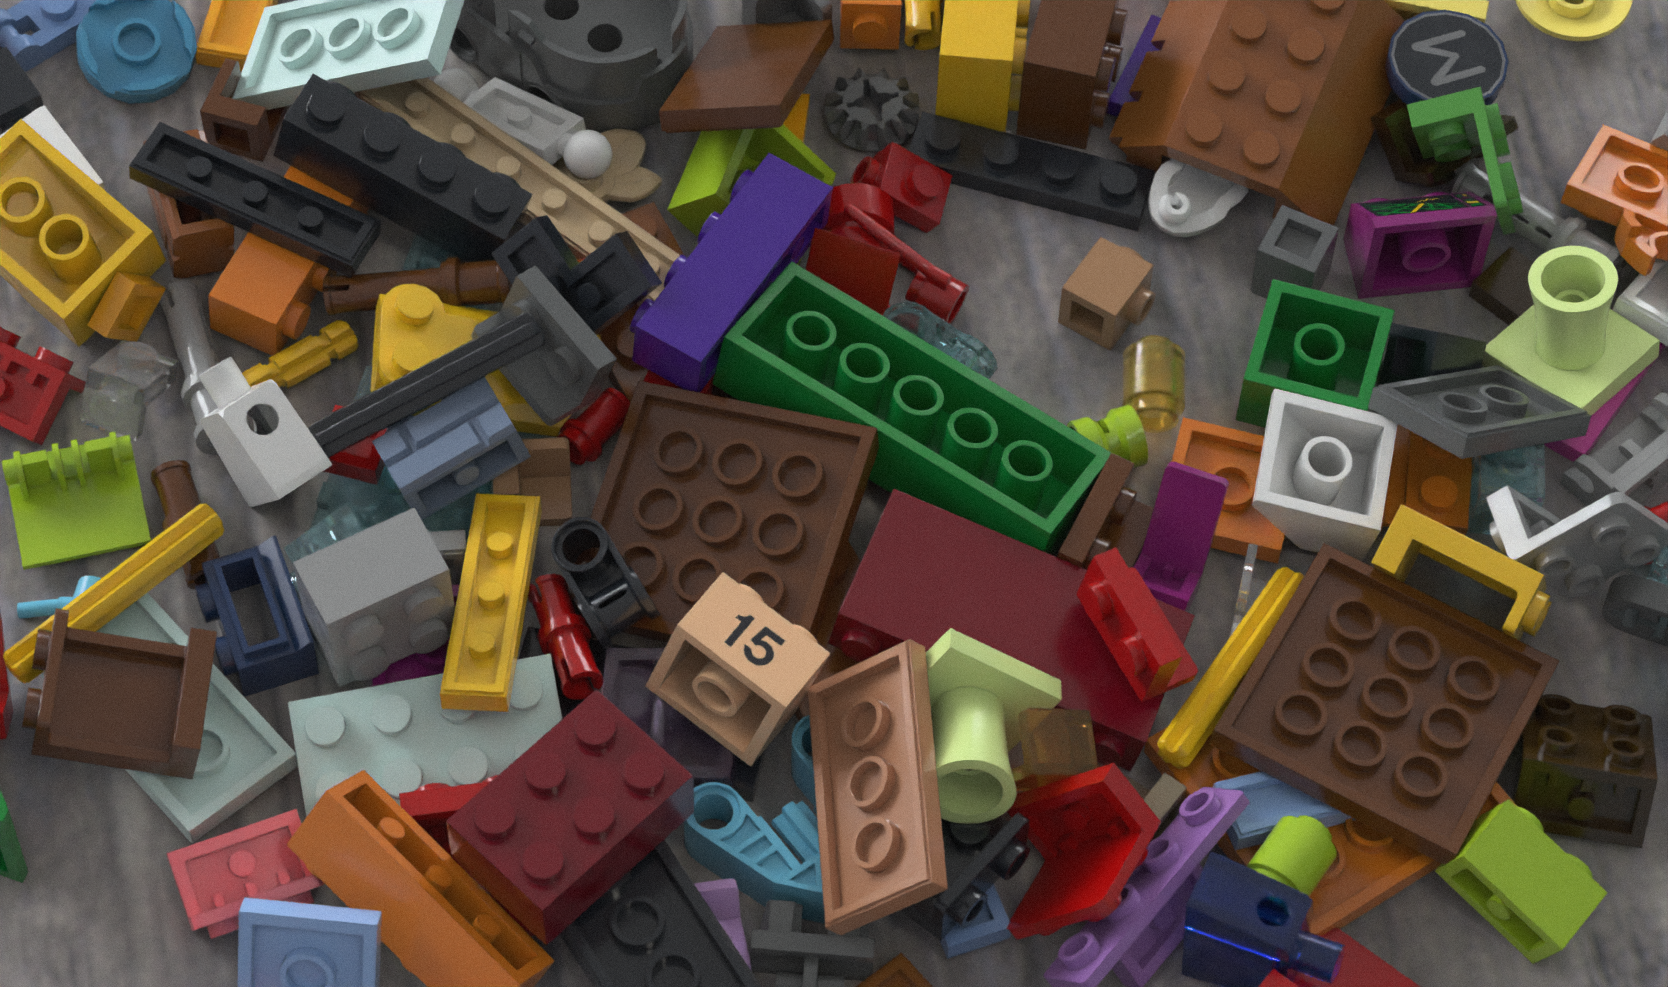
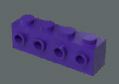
M771 153L767 154L754 172L749 169L745 170L731 192L730 204L722 214L713 212L705 221L698 235V245L690 256L680 255L674 261L665 277L663 291L655 301L647 298L636 311L630 325V332L635 334L632 361L684 390L700 393L716 371L724 336L791 262L798 263L811 245L814 229L823 230L826 226L833 187Z

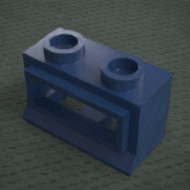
M276 535L256 547L202 563L206 583L195 586L200 609L205 623L218 621L223 636L216 638L215 651L222 673L225 677L236 674L244 697L319 674L314 641ZM261 584L279 637L248 647L230 593Z

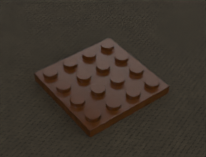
M638 381L590 516L591 519L598 521L606 530L628 566L631 565L661 615L653 621L645 617L622 631V633L669 642L678 623L721 573L724 572L738 584H744L754 589L767 606L791 624L799 625L808 630L816 639L879 449L877 428ZM600 548L584 550L578 556L575 565H584L591 562L597 556ZM568 584V591L571 596L577 615H581L584 618L583 614L581 613L580 609L578 608L574 600L576 596Z
M1323 543L1217 723L1209 744L1446 865L1455 859L1549 684L1559 660Z

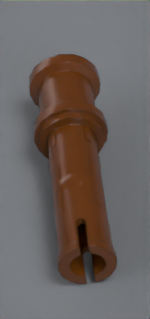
M448 257L446 261L441 262L438 268L354 274L352 278L345 275H325L323 286L324 288H329V291L323 292L325 309L329 316L338 313L375 311L379 294L386 295L392 288L402 284H417L427 287L437 294L442 303L453 306L498 303L503 305L512 284L496 260L461 262L459 257Z

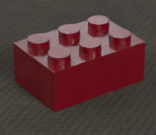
M596 689L446 821L451 857L545 945H548L694 813L693 775Z

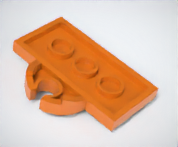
M1603 124L1568 181L1560 203L1578 210L1587 218L1602 220L1617 226L1614 241L1620 255L1637 272L1647 276L1651 273L1656 259L1668 261V151Z

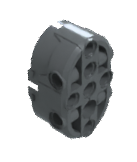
M464 0L449 48L465 62L476 63L480 66V69L492 78L496 77L584 118L586 130L602 133L616 128L635 130L661 123L659 110L693 62V27L687 9V0Z

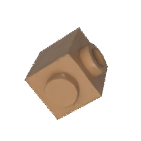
M1100 237L1062 287L1058 323L1111 351L1129 325L1133 323L1139 326L1150 312L1156 296L1154 292L1150 291L1154 265L1144 260L1135 250L1124 246L1119 247Z

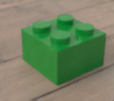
M1273 279L1243 378L1235 420L1266 428L1271 395L1274 389L1369 411L1368 406L1372 390L1376 386L1395 310Z

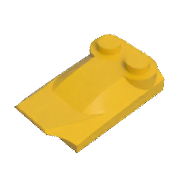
M402 284L392 288L386 295L379 294L375 310L371 392L472 340L471 334L474 327L498 312L442 303L436 293L427 287L417 284ZM597 334V337L601 340V335ZM500 370L485 376L517 432L556 437L559 435L561 427L570 416L555 425L549 426L545 424ZM439 400V401H437L436 403H434V404H432V405H430V406H428V407H426V408H424V409H422V410H420V411L414 413L412 416H417L418 414L422 413L423 411H425V410L429 409L430 407L434 406L435 404L441 402V400Z

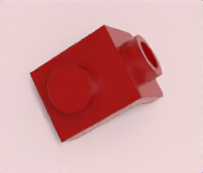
M891 142L872 158L870 156L863 158L855 168L850 183L873 185L886 191L894 200V215L928 233L941 222L952 175L897 143Z

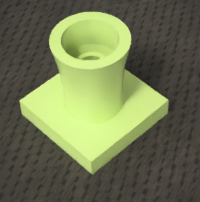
M1563 246L1545 252L1532 264L1528 274V283L1534 305L1486 345L1482 366L1500 365L1584 409L1592 416L1659 357L1660 340L1610 309L1618 285V274L1614 264L1605 255L1588 247Z
M950 628L926 652L941 818L950 822L977 824L1003 815L1013 805L1017 790L1008 752L1062 700L1061 680Z

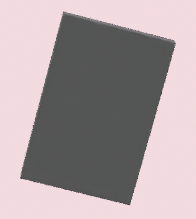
M1500 365L1378 385L1373 387L1368 406L1373 411L1461 459L1586 436L1591 415L1584 409Z

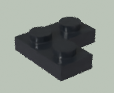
M547 215L535 217L491 253L512 285L516 276L536 265L596 335L662 284L628 231L616 233L579 263Z

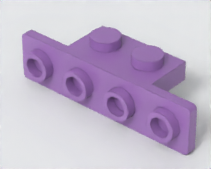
M1203 787L1183 801L1176 818L1158 838L1151 841L1147 846L1148 855L1144 862L1132 872L1120 893L1122 900L1119 906L1109 916L1100 921H1088L1077 934L1071 936L1062 944L1058 951L1057 959L1044 973V977L1051 987H1097L1111 969L1124 986L1143 987L1220 895V891L1200 865V862L1249 805V800L1241 790Z

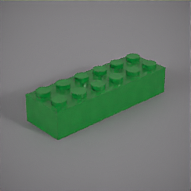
M791 262L724 336L712 383L739 401L877 428L879 449L869 477L870 481L892 493L893 489L899 490L1051 555H1054L1066 539L1111 454L1108 450L794 262Z

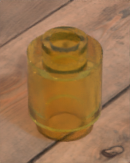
M1159 335L1142 337L1137 342L1129 345L1123 352L1122 406L1130 405L1134 408L1142 423L1144 432L1160 433L1173 429L1179 422V416L1185 410V352L1170 339Z

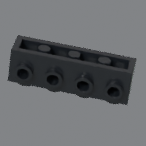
M312 74L283 118L273 155L466 262L495 260L491 253L519 231L533 195L521 188L510 176L484 168L466 158L464 153L457 147L449 143L435 141L412 128L399 115L383 112L357 98L346 86L336 82H328L315 74Z

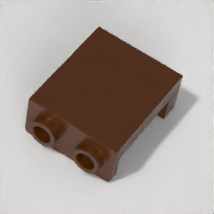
M56 608L52 631L38 629L32 669L44 670L45 673L42 690L28 688L22 728L35 730L31 755L193 779L201 749L217 631L190 627L186 646L71 628L67 626L69 610Z

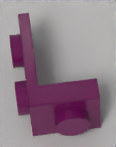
M1174 461L1168 463L1164 470L1142 552L1134 565V568L1138 570L1155 599L1188 612L1199 590L1229 487L1227 479Z

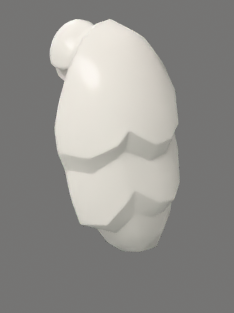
M1170 159L1159 167L1154 176L1149 194L1148 208L1152 221L1161 231L1177 237L1195 236L1209 231L1220 224L1228 211L1241 202L1248 193V188L1177 160Z

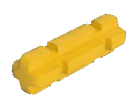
M336 320L319 330L320 336L313 337L309 335L269 357V364L262 365L258 363L242 372L250 387L272 379L279 387L286 386L290 388L330 366L331 358L340 360L355 352L359 344L353 329L346 321Z

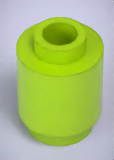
M1284 816L1280 818L1245 868L1247 878L1242 884V890L1247 899L1261 911L1278 918L1288 916L1291 910L1300 909L1337 857L1336 848L1331 841L1332 835L1321 822L1310 816Z

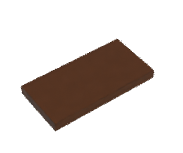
M832 20L717 26L659 110L662 132L680 133L780 128L835 40Z

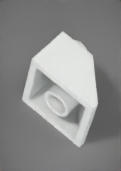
M1274 389L1271 395L1252 506L1300 549L1318 553L1323 543H1326L1363 562L1381 531L1398 424L1380 414Z

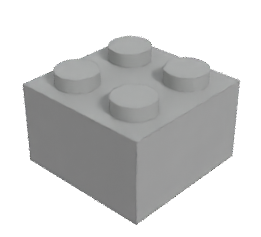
M415 508L293 562L303 613L309 630L339 688L355 680L367 681L382 674L390 664L415 652L424 654L441 647L450 637L455 612L450 571Z

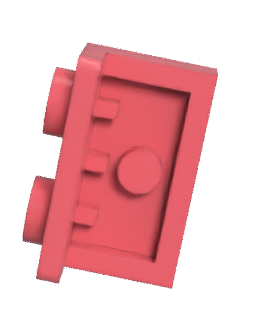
M297 809L166 854L192 931L207 926L210 938L212 939L238 930L239 909L244 897L305 904L315 903L311 889L323 886L325 883L315 877L307 869L305 863L286 845L302 824Z

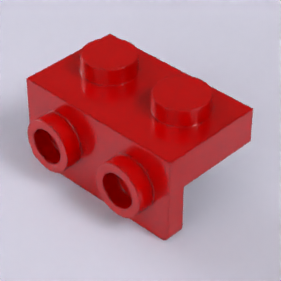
M1116 547L1094 556L1076 595L1140 701L1144 702L1193 681L1198 673V668L1138 570L1134 567L1128 568Z

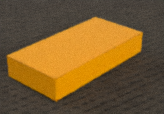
M212 0L196 45V63L221 68L224 60L228 58L238 61L240 71H242L264 8L277 5L278 0Z

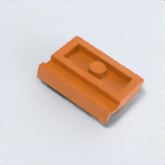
M1398 424L1381 531L1383 526H1390L1400 505L1403 504L1466 536L1469 521L1473 457L1461 459Z

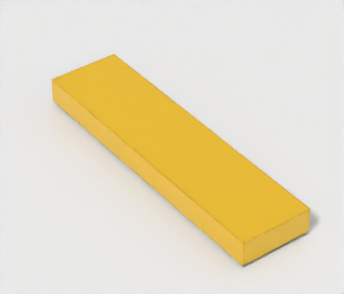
M476 493L440 689L442 709L509 711L542 514L540 496Z

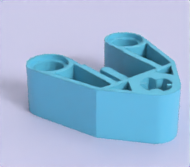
M807 715L795 725L792 733L791 776L797 787L814 806L813 811L817 814L813 757L807 754L812 751L810 717ZM707 782L695 787L694 813L684 821V846L689 856L720 878L735 879L740 891L766 907L769 900L794 901L797 904L803 905L802 919L825 924L817 817L802 800L797 804L793 801L782 808V814L771 822L773 828L801 860L802 864H800L762 816L757 817L738 792L729 785L719 782ZM708 819H719L727 823L725 827L717 830H709L699 824Z

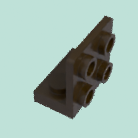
M1557 694L1542 695L1520 736L1521 759L1512 800L1518 807L1532 813L1540 821L1546 833L1642 848L1658 781L1652 717L1641 714L1637 710L1624 705H1609L1603 708L1578 704L1565 696Z

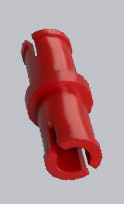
M555 573L539 576L535 581L542 597L539 596L536 586L530 583L528 599L534 608L541 627L537 637L542 652L544 654H551L564 696L574 700L587 698L594 692L588 677H590L593 687L600 689L604 682L601 671L598 670L589 647L592 636L586 619L581 615H577L568 591L569 587L566 579L562 575Z

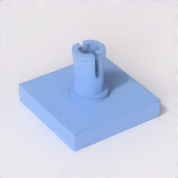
M244 897L239 909L237 987H379L382 911Z

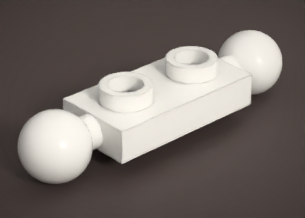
M450 68L442 71L441 75H437L433 81L551 165L563 157L570 172L580 178L591 179L603 174L611 163L612 149L609 141L597 131L586 130L583 117L494 77L478 90L477 82L470 73L459 68Z

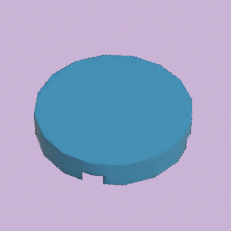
M96 0L89 7V12L83 17L82 22L80 21L76 32L78 65L87 81L106 97L129 104L152 103L175 93L189 78L196 59L195 27L185 9L174 0H172V3L169 0Z

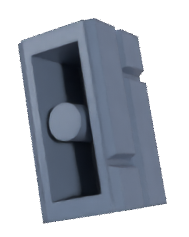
M485 377L443 398L441 402L417 416L411 415L387 428L384 435L372 441L411 509H416L421 520L531 457Z

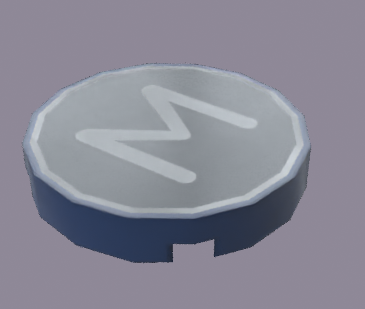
M1450 10L1422 12L1402 23L1391 37L1385 70L1390 87L1405 104L1481 87L1485 104L1490 105L1498 97V93L1504 85L1509 60L1502 40L1490 26L1469 14Z

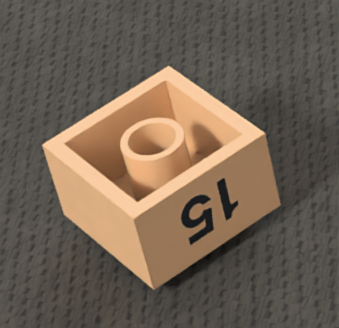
M722 572L678 623L645 687L751 767L795 714L831 653L820 646L808 630L799 625L791 624L767 606L754 589L744 584H738Z

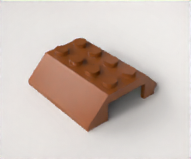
M1384 0L1169 1L1151 41L1152 45L1160 51L1146 52L1129 90V94L1138 101L1124 102L1109 135V140L1116 146H1119L1126 154V162L1155 170V173L1164 164L1166 156L1276 199L1272 215L1274 219L1281 206L1284 205L1334 226L1375 131L1371 117L1384 109L1392 88L1386 74L1385 63L1391 37L1405 20Z

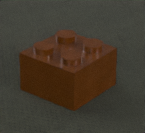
M1041 0L1023 62L1016 135L1086 150L1092 127L1103 129L1111 96L1110 93L1105 92H1108L1111 82L1116 83L1123 54V47L1118 46H1121L1128 17V10L1118 8L1119 0Z

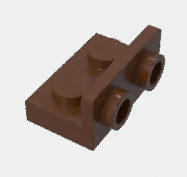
M1113 453L1110 454L1059 550L1058 558L1087 570L1094 556L1116 547L1128 568L1134 567L1142 552L1154 509L1135 500L1137 491L1128 488L1135 463Z

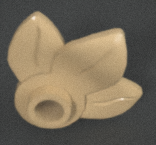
M616 128L601 133L611 145L612 160L608 169L596 178L585 179L574 175L567 168L563 157L553 164L555 168L607 204L608 200L623 202L639 201L654 193L662 184L661 177L656 173L639 167L644 158L646 144L643 135L634 130Z

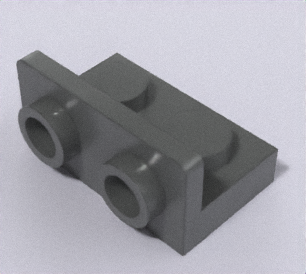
M535 265L516 276L501 311L477 324L473 329L471 337L474 339L524 312H530L535 317L543 331L545 344L541 348L499 370L545 424L552 426L597 399L617 358Z

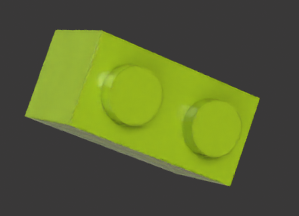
M1509 799L1480 815L1472 826L1455 859L1446 865L1440 864L1435 870L1444 881L1532 964L1563 950L1608 893L1593 879L1591 870L1583 861L1574 855L1565 853L1544 833L1542 824L1532 813L1517 807Z

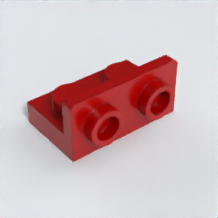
M0 327V426L32 442L43 445L69 389L82 394L87 382L69 374L74 364L73 361L39 346L35 356H31L16 348L21 339L20 336Z

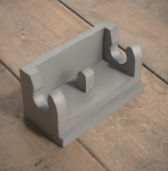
M1661 392L1652 399V403L1657 409L1649 405L1641 411L1638 418L1590 456L1583 454L1573 462L1576 467H1571L1564 472L1560 483L1586 506L1614 492H1622L1641 504L1668 482V419L1663 413L1668 416V394Z

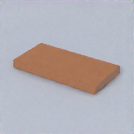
M912 639L812 685L808 690L825 928L839 935L848 933L948 889L926 651L923 645Z

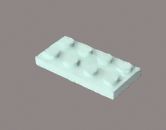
M296 0L265 7L232 99L266 107V110L289 106L294 103L312 74L328 82L340 83L352 92L441 75L464 0Z
M148 593L96 631L186 646L188 636ZM212 664L201 749L193 779L125 770L193 844L298 767L295 751L220 670ZM45 671L40 674L43 679Z
M551 654L517 660L508 712L442 709L440 689L443 673L288 702L306 817L326 790L362 770H365L399 805V793L413 792L426 784L444 783L452 787L482 783L491 776L499 775L562 720Z

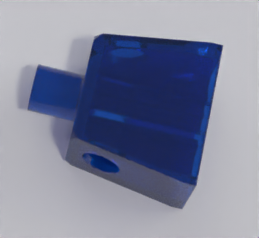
M1211 851L1186 904L1182 975L1224 987H1258L1268 974L1275 969L1291 982H1294L1299 972L1332 984L1340 969L1345 945L1310 933L1314 901L1307 894Z

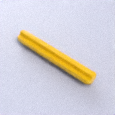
M205 503L197 505L64 606L62 609L69 610L67 626L94 632L98 631L221 537L225 530L218 514ZM54 615L4 652L3 658L6 667L23 684L31 682L44 672V670L32 669L38 629L52 631Z
M1288 567L1276 570L1159 738L1157 745L1159 747L1158 756L1163 762L1171 763L1178 769H1183L1193 761L1215 729L1304 577L1301 572H1294Z

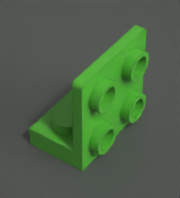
M1476 87L1407 104L1411 126L1423 159L1435 157V160L1438 162L1453 161L1468 156L1471 153V147L1481 145L1494 205L1503 234L1515 233L1512 215L1523 213L1524 211L1512 163L1510 161L1500 164L1499 157L1510 155V150L1498 103L1486 105L1481 87Z

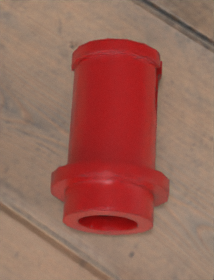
M606 388L576 419L571 418L564 422L557 438L563 437L569 440L571 462L582 465L586 461L594 462L602 455L601 446L623 426L630 406V401L624 394L617 389Z

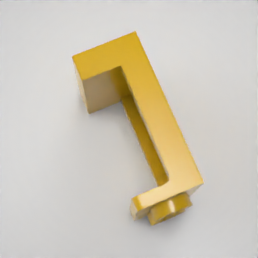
M1403 504L1400 505L1371 561L1374 568L1404 583L1420 553L1514 600L1515 603L1502 627L1503 633L1519 641L1524 632L1533 637L1536 636L1552 604L1549 601L1551 596L1545 593L1547 587L1543 574Z

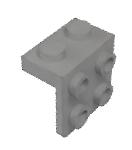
M1508 485L1486 497L1494 518V522L1489 525L1490 533L1500 551L1505 556L1543 574L1546 585L1569 599L1586 596L1598 591L1604 586L1608 578L1630 566H1640L1651 562L1659 556L1661 549L1668 546V523L1622 492L1608 494L1563 520Z

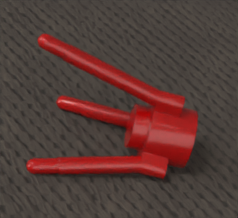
M853 204L846 205L844 208L845 214L890 250L901 253L899 263L915 274L905 295V300L914 304L913 309L908 310L889 305L886 318L907 323L923 333L927 332L932 322L945 329L949 327L966 299L969 286L934 266Z

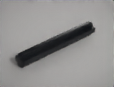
M524 312L313 422L308 429L327 457L330 458L541 348L545 344L543 331L535 317L530 312Z

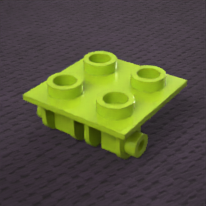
M115 431L109 432V437L85 441L82 445H79L78 440L74 439L71 440L72 447L59 449L58 443L51 444L52 451L46 452L45 449L26 454L15 451L13 452L14 458L2 461L4 477L9 489L23 570L143 546L151 541L130 435L117 437Z

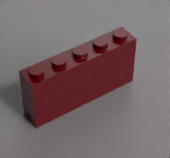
M893 489L840 608L828 644L841 649L849 658L862 662L909 639L923 645L927 652L952 628L1061 680L1062 700L1029 732L1031 735L1046 741L1057 740L1085 752L1091 760L1105 766L1115 763L1116 766L1130 772L1146 744L1165 695L1163 693L1141 702L1125 674L1118 666L1117 661L1076 595L1086 574V569L896 489ZM1155 599L1184 645L1195 615Z

